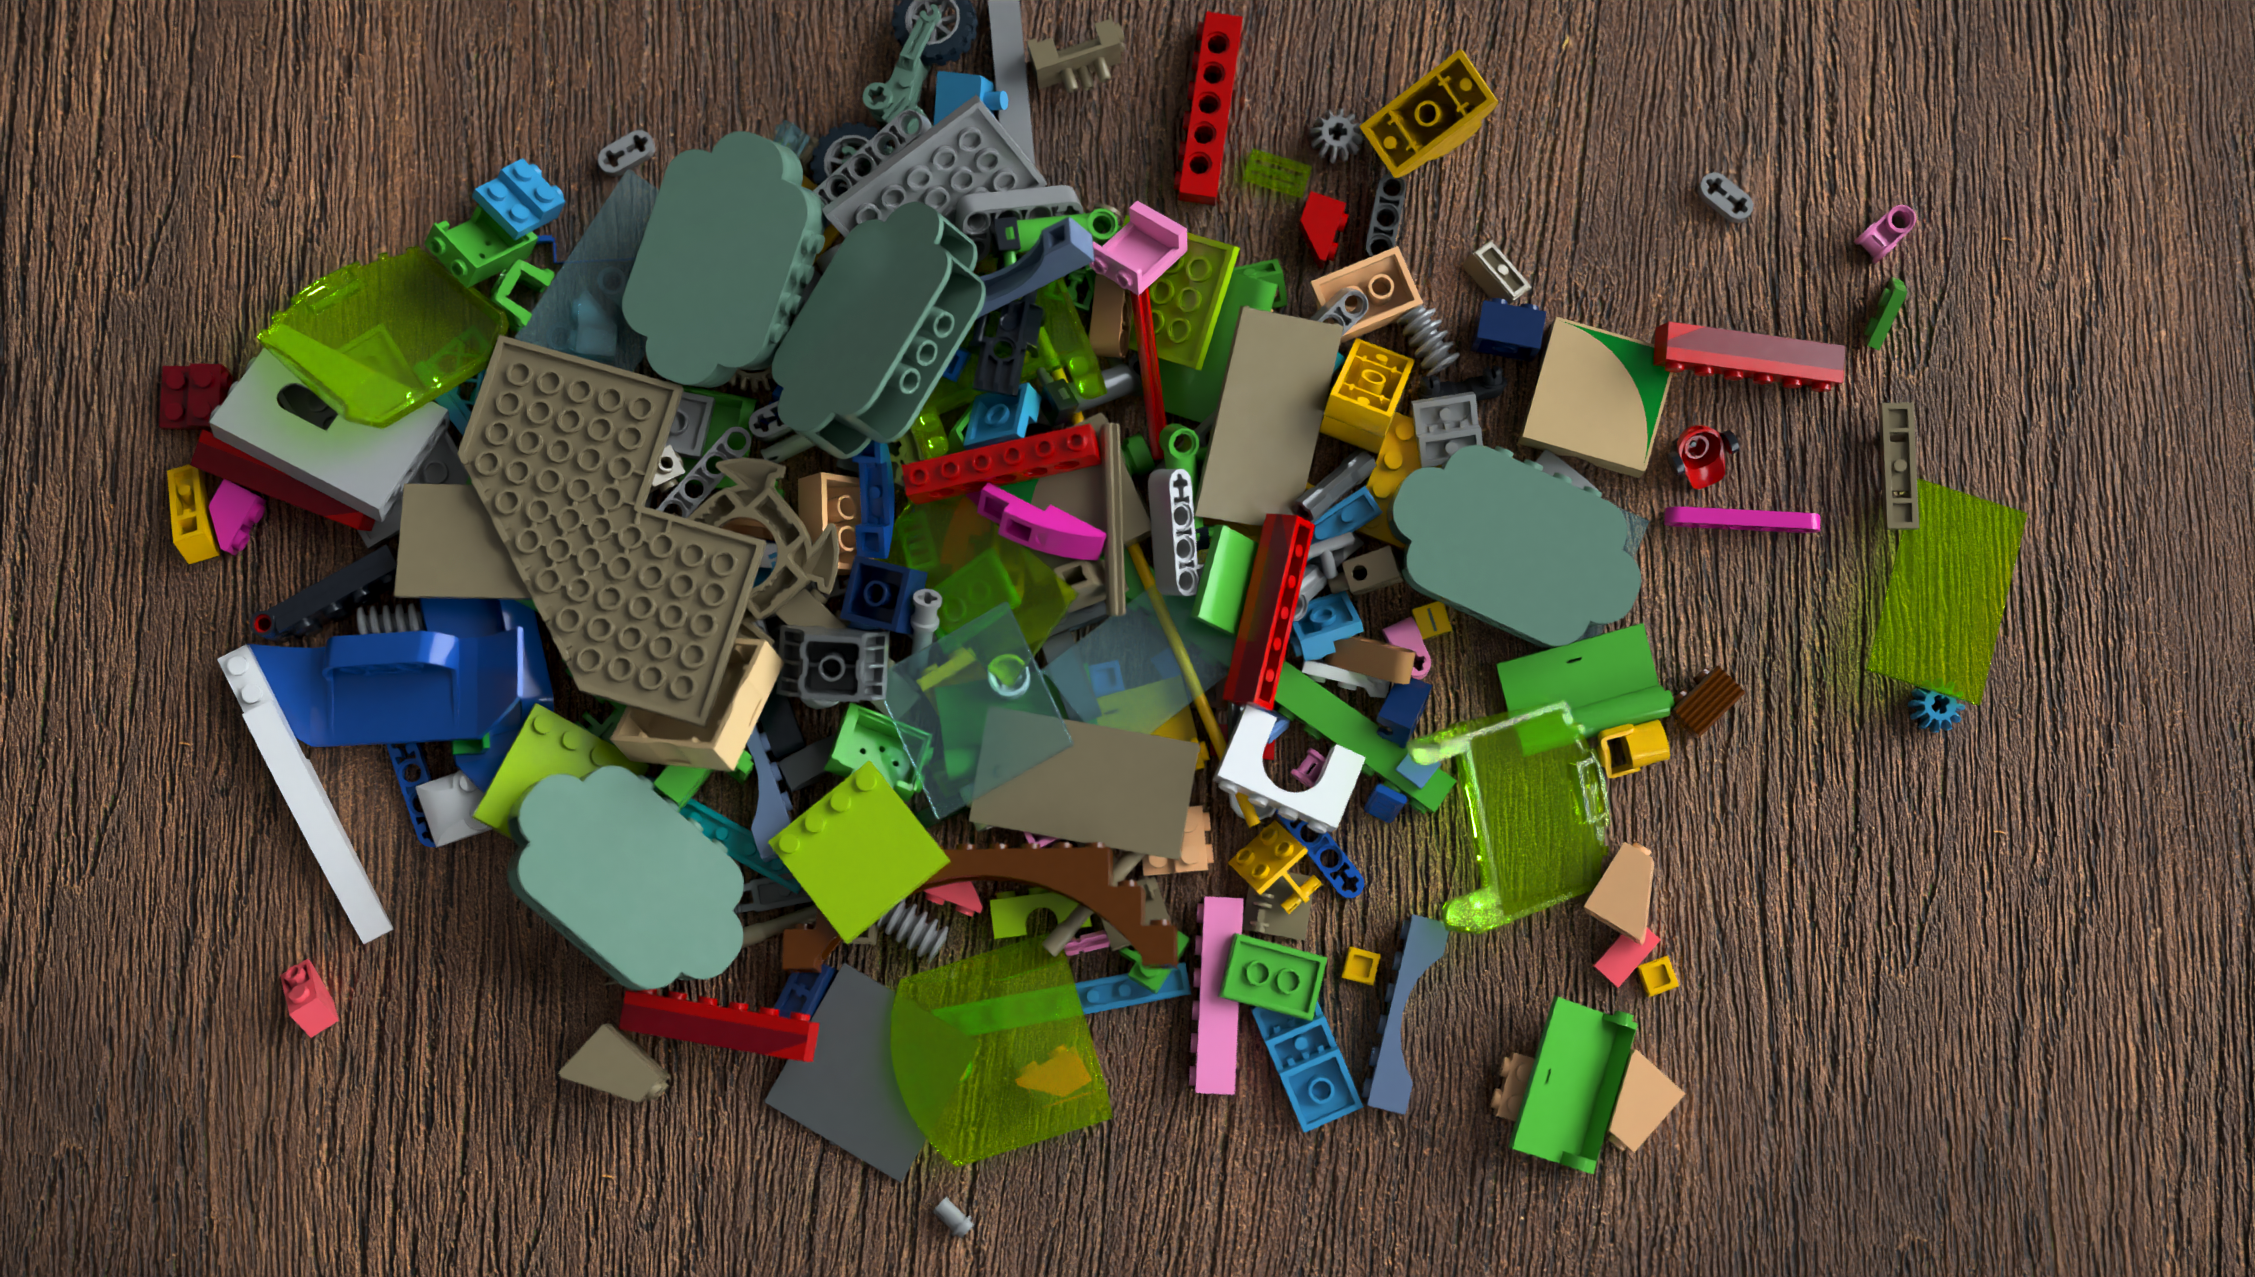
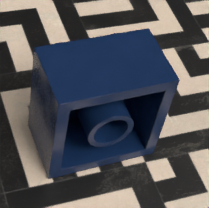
M1489 298V301L1483 300L1476 314L1470 351L1532 362L1541 347L1546 311H1540L1539 307L1533 304H1520V307L1508 305V301L1500 298Z
M855 555L840 618L913 635L914 629L910 624L911 615L915 612L913 596L916 591L924 589L928 572Z

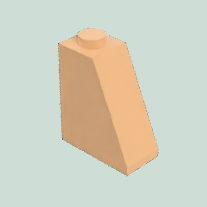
M1624 841L1584 905V909L1587 914L1642 946L1646 937L1654 862L1653 858L1649 856L1651 851L1636 842L1630 845Z
M1636 1049L1630 1050L1607 1127V1132L1611 1134L1608 1140L1621 1152L1625 1149L1635 1152L1685 1095L1677 1085Z

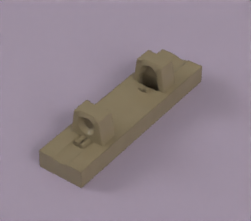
M1914 402L1881 403L1878 407L1884 530H1917L1919 528ZM1892 492H1906L1900 495H1892Z

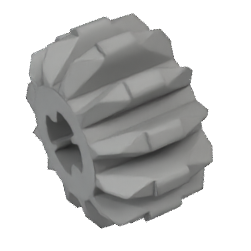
M1339 109L1335 117L1330 110H1327L1325 112V119L1317 117L1315 119L1317 127L1312 128L1310 131V136L1316 138L1311 143L1312 148H1321L1318 155L1320 158L1330 154L1331 163H1335L1338 155H1340L1343 162L1348 161V153L1356 155L1359 151L1357 145L1363 142V136L1358 134L1361 131L1359 127L1361 124H1352L1355 119L1354 114L1344 118L1343 109ZM1334 132L1341 133L1340 140L1333 139Z

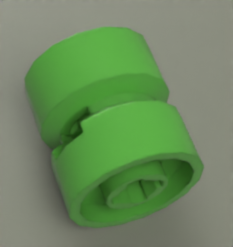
M1137 433L1123 439V445L1120 448L1124 454L1131 479L1134 474L1141 477L1152 472L1155 464L1142 435Z

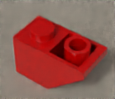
M1310 191L1300 219L1299 230L1317 266L1324 269L1327 260L1333 262L1339 245L1333 242L1337 231L1343 233L1349 215L1344 213L1345 202Z

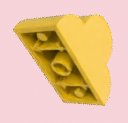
M1459 49L1359 127L1393 177L1399 178L1417 169L1428 160H1435L1444 156L1469 139L1481 127V120L1498 105V100L1465 52Z
M1356 338L1328 399L1319 432L1379 454L1415 360Z

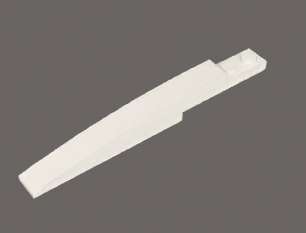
M246 644L218 658L217 660L244 712L242 716L269 770L362 943L367 944L394 930L310 760L305 758L251 647Z

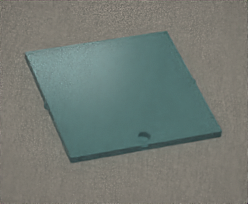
M1003 602L888 668L886 699H883L902 740L903 750L907 752L937 819L949 815L1075 745L1045 683L1043 671L1038 668L1008 602Z

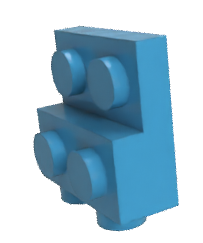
M523 158L502 168L497 178L475 188L472 198L514 240L558 218L566 202L561 189L555 185L550 186L542 178L539 167L535 164L529 165Z
M1029 382L1019 384L1017 397L993 393L975 396L963 446L967 450L1024 438L1027 425L1037 421L1042 397Z
M1346 591L1309 601L1304 617L1299 621H1293L1289 640L1295 656L1302 655L1306 662L1312 659H1321L1328 654L1336 652L1333 641L1351 638L1355 634L1364 632L1361 619Z

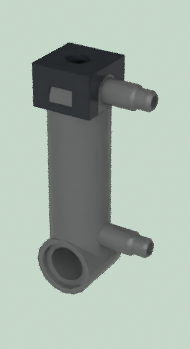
M1138 354L1131 356L1127 363H1123L1119 357H1105L1111 368L1066 383L1064 378L1054 381L1044 367L1038 368L1036 374L1043 387L1040 394L1042 397L1040 408L1051 427L1071 421L1076 413L1125 396H1143Z

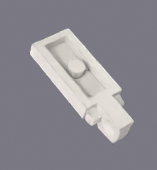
M1312 659L1306 662L1303 660L1302 672L1307 673V676L1314 681L1324 683L1327 678L1338 681V686L1345 689L1356 690L1357 686L1363 687L1367 690L1370 697L1386 698L1390 685L1389 681L1325 664L1324 660Z

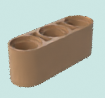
M1096 273L1089 336L1090 353L1096 357L1124 358L1129 348L1132 320L1130 290L1124 289L1115 281Z
M1353 635L1348 639L1333 641L1336 652L1325 656L1324 663L1389 682L1410 684L1416 652L1400 646Z

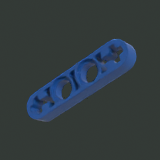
M408 743L406 745L408 755L413 756L415 754L416 758L406 759L401 763L399 759L406 758L403 749L396 748L395 744H387V749L417 837L424 846L436 848L433 839L426 837V834L430 832L428 823L426 821L420 822V818H425L424 812H419L415 807V800L418 797L415 787L432 781L420 743ZM412 764L418 765L421 769V776L415 782H409L405 778V770Z
M1276 809L1275 813L1289 833L1308 850L1306 854L1341 897L1347 899L1358 896L1363 891L1364 879L1327 831L1326 834L1318 833V838L1314 842H1305L1300 836V830L1308 823L1301 821L1293 829L1290 823L1295 821L1280 816L1278 814L1279 810ZM1331 849L1337 853L1338 863L1335 867L1327 868L1322 865L1320 855L1324 850ZM1343 863H1345L1348 869L1344 870L1343 873L1348 878L1355 877L1357 879L1355 883L1357 890L1355 892L1351 890L1344 892L1341 888L1344 884L1342 878L1337 875L1334 880L1330 873L1339 870Z

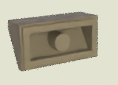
M1492 241L1473 252L1463 263L1464 269L1489 298L1504 299L1508 301V305H1512L1532 288Z

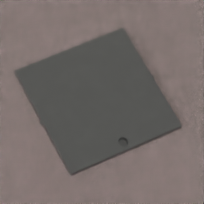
M844 963L811 1019L812 1022L820 1023L813 1062L788 1059L764 1102L828 1139L831 1145H838L901 1183L979 1049L981 1042L918 1006L915 1000L906 999L847 963Z

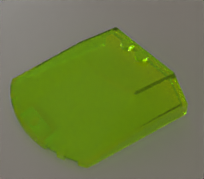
M419 246L406 248V254L389 257L388 252L377 254L379 259L363 266H361L359 261H356L320 278L290 299L292 305L284 312L277 310L271 316L273 323L268 329L262 328L257 338L259 343L346 421L385 429L488 368L499 335L505 336L509 328L505 311L471 286L466 289L442 263Z
M1050 933L908 976L899 981L890 1025V1046L897 1084L907 1109L922 1134L945 1159L956 1167L1113 1118L1106 1084L1064 950L1062 949L1054 957L1041 945Z

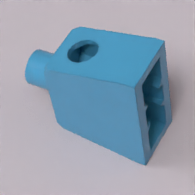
M937 71L934 125L976 94L993 115L996 110L1007 109L1008 96L1005 91H995V85L983 76Z

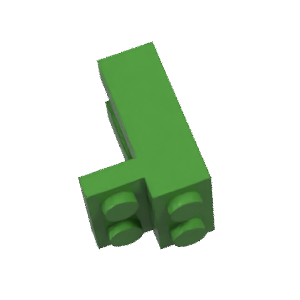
M743 750L734 771L725 772L744 785L752 774L754 765L750 761L752 756L746 750ZM668 765L653 783L655 786L653 791L661 798L666 796L674 801L679 807L677 812L680 813L715 769Z

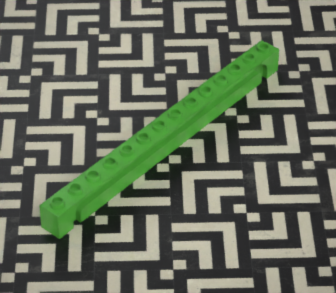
M1124 549V576L1129 591L1125 592V607L1135 613L1138 609L1148 615L1146 621L1162 631V627L1128 550ZM1102 556V557H1100L1099 559H1100V560H1105V557ZM1149 566L1152 575L1155 579V570ZM1161 594L1184 648L1188 649L1191 645L1201 652L1198 656L1201 660L1211 667L1218 664L1227 671L1224 675L1228 676L1232 652L1237 638L1190 617L1195 602V597L1192 595ZM1285 660L1283 661L1274 704L1279 707L1277 710L1279 714L1289 719L1290 722L1296 719L1304 724L1305 728L1303 731L1317 741L1321 737L1332 744L1329 749L1337 744L1366 757L1361 772L1370 778L1375 774L1384 781L1382 785L1398 793L1401 792L1411 799L1408 804L1419 813L1424 815L1428 811L1433 814L1457 780L1438 768L1421 790L1395 770L1411 748L1408 746L1405 749L1400 748L1398 744L1380 737L1377 734L1378 725Z

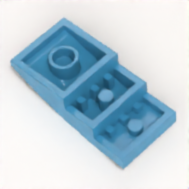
M1318 1001L1313 1021L1255 1006L1250 1007L1304 1133L1363 1108L1350 1073Z

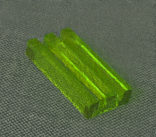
M1252 148L1243 180L1303 198L1312 166ZM1255 160H1262L1302 172L1303 176L1300 177L1255 163ZM1253 170L1259 173H1263L1269 176L1299 184V187L1284 182H1280L1274 179H1270L1264 176H1260L1251 172Z

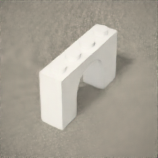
M1246 705L1240 713L1213 781L1219 783L1218 787L1225 792L1237 794L1238 791L1249 796L1248 801L1257 806L1266 808L1269 805L1278 809V814L1292 821H1296L1297 818L1307 822V827L1315 832L1326 834V831L1331 833L1337 829L1366 757L1336 744L1329 750L1320 775L1311 789L1297 793L1284 791L1269 780L1262 762L1263 751L1277 717Z

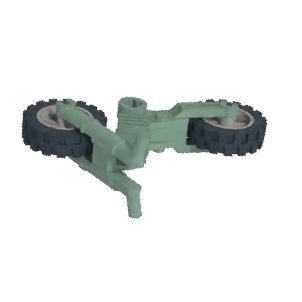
M900 0L899 5H895L893 11L895 19H892V27L895 31L894 35L902 48L899 60L887 83H872L863 92V102L879 126L885 127L904 110H914L927 117L917 104L920 99L923 81L932 64L944 66L950 60L953 62L960 59V54L966 53L971 48V40L974 41L976 38L975 28L978 27V20L970 0ZM948 7H951L956 12L955 15L943 17ZM956 22L954 29L950 31L947 24ZM917 118L908 123L909 134L917 131L919 127ZM847 122L842 124L843 127L837 128L835 126L828 130L830 133L826 137L823 135L818 140L819 145L817 148L814 147L812 152L814 161L811 162L810 166L817 186L833 173L834 165L841 166L858 151L853 147H863L879 132L878 129L873 126L867 127L862 122H857V125ZM887 141L884 146V152L886 155H889L895 148L891 147ZM842 152L845 155L843 160L837 158ZM866 161L861 165L860 171L862 176L868 175L871 171L870 161ZM839 184L837 188L838 196L848 190L847 185Z

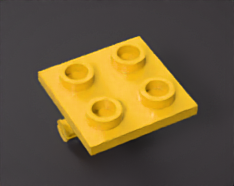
M1276 820L1265 827L1259 835L1238 851L1228 862L1260 895L1278 878L1282 877L1294 891L1292 895L1280 904L1289 915L1302 902L1306 904L1310 900L1309 896L1322 885L1313 874L1299 887L1286 872L1308 850Z

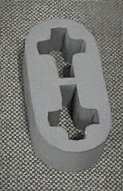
M643 130L633 131L600 151L598 155L599 166L605 174L611 177L620 176L649 160L655 153V143L647 132ZM639 139L643 143L647 142L644 145L646 150L643 152L635 149V142ZM610 155L619 158L617 160L619 164L617 167L613 168L611 164H608V157Z
M1712 172L1701 180L1698 186L1699 197L1725 219L1732 223H1740L1749 217L1753 210L1752 199L1724 175ZM1718 183V192L1708 193V184ZM1740 201L1744 204L1742 207L1743 212L1739 211L1735 214L1732 211L1733 204H1737Z

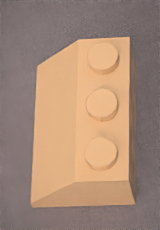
M1398 246L1310 281L1318 310L1343 288L1356 289L1365 294L1368 299L1369 306L1367 312L1341 337L1340 344L1394 323L1404 314L1423 304ZM1351 295L1345 300L1344 305L1347 312L1354 310L1357 306L1358 301L1355 295ZM1332 317L1327 318L1323 321L1325 323L1334 324V320Z
M819 472L798 479L799 518L804 523L811 537L812 544L820 537L829 523H833L836 526L839 544L837 575H850L854 556L857 555L855 525L861 524L860 479Z

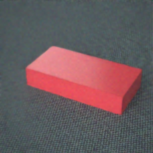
M1646 928L1645 941L1641 946L1620 934L1592 966L1611 984L1619 988L1661 939Z

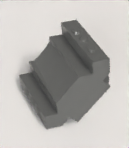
M799 625L781 626L779 656L784 661V664L777 679V694L789 697H802L801 699L848 702L886 699L890 631L860 628H826L820 626L804 627Z

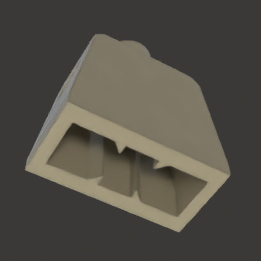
M1390 545L1342 562L1344 571L1339 572L1337 577L1328 579L1333 595L1350 589L1354 596L1404 581L1395 552ZM1364 569L1367 570V577L1364 580L1358 581L1356 578L1357 573Z

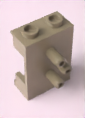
M1108 14V20L1094 24L1098 38L1058 51L1056 50L1053 38L1037 42L1036 38L1028 40L1029 62L1038 89L1063 82L1066 92L1072 93L1078 89L1075 78L1079 77L1083 90H1090L1095 86L1091 72L1096 71L1100 82L1110 80L1111 75L1108 67L1121 63V52L1125 51L1123 44L1125 38L1120 23L1114 24L1111 14Z

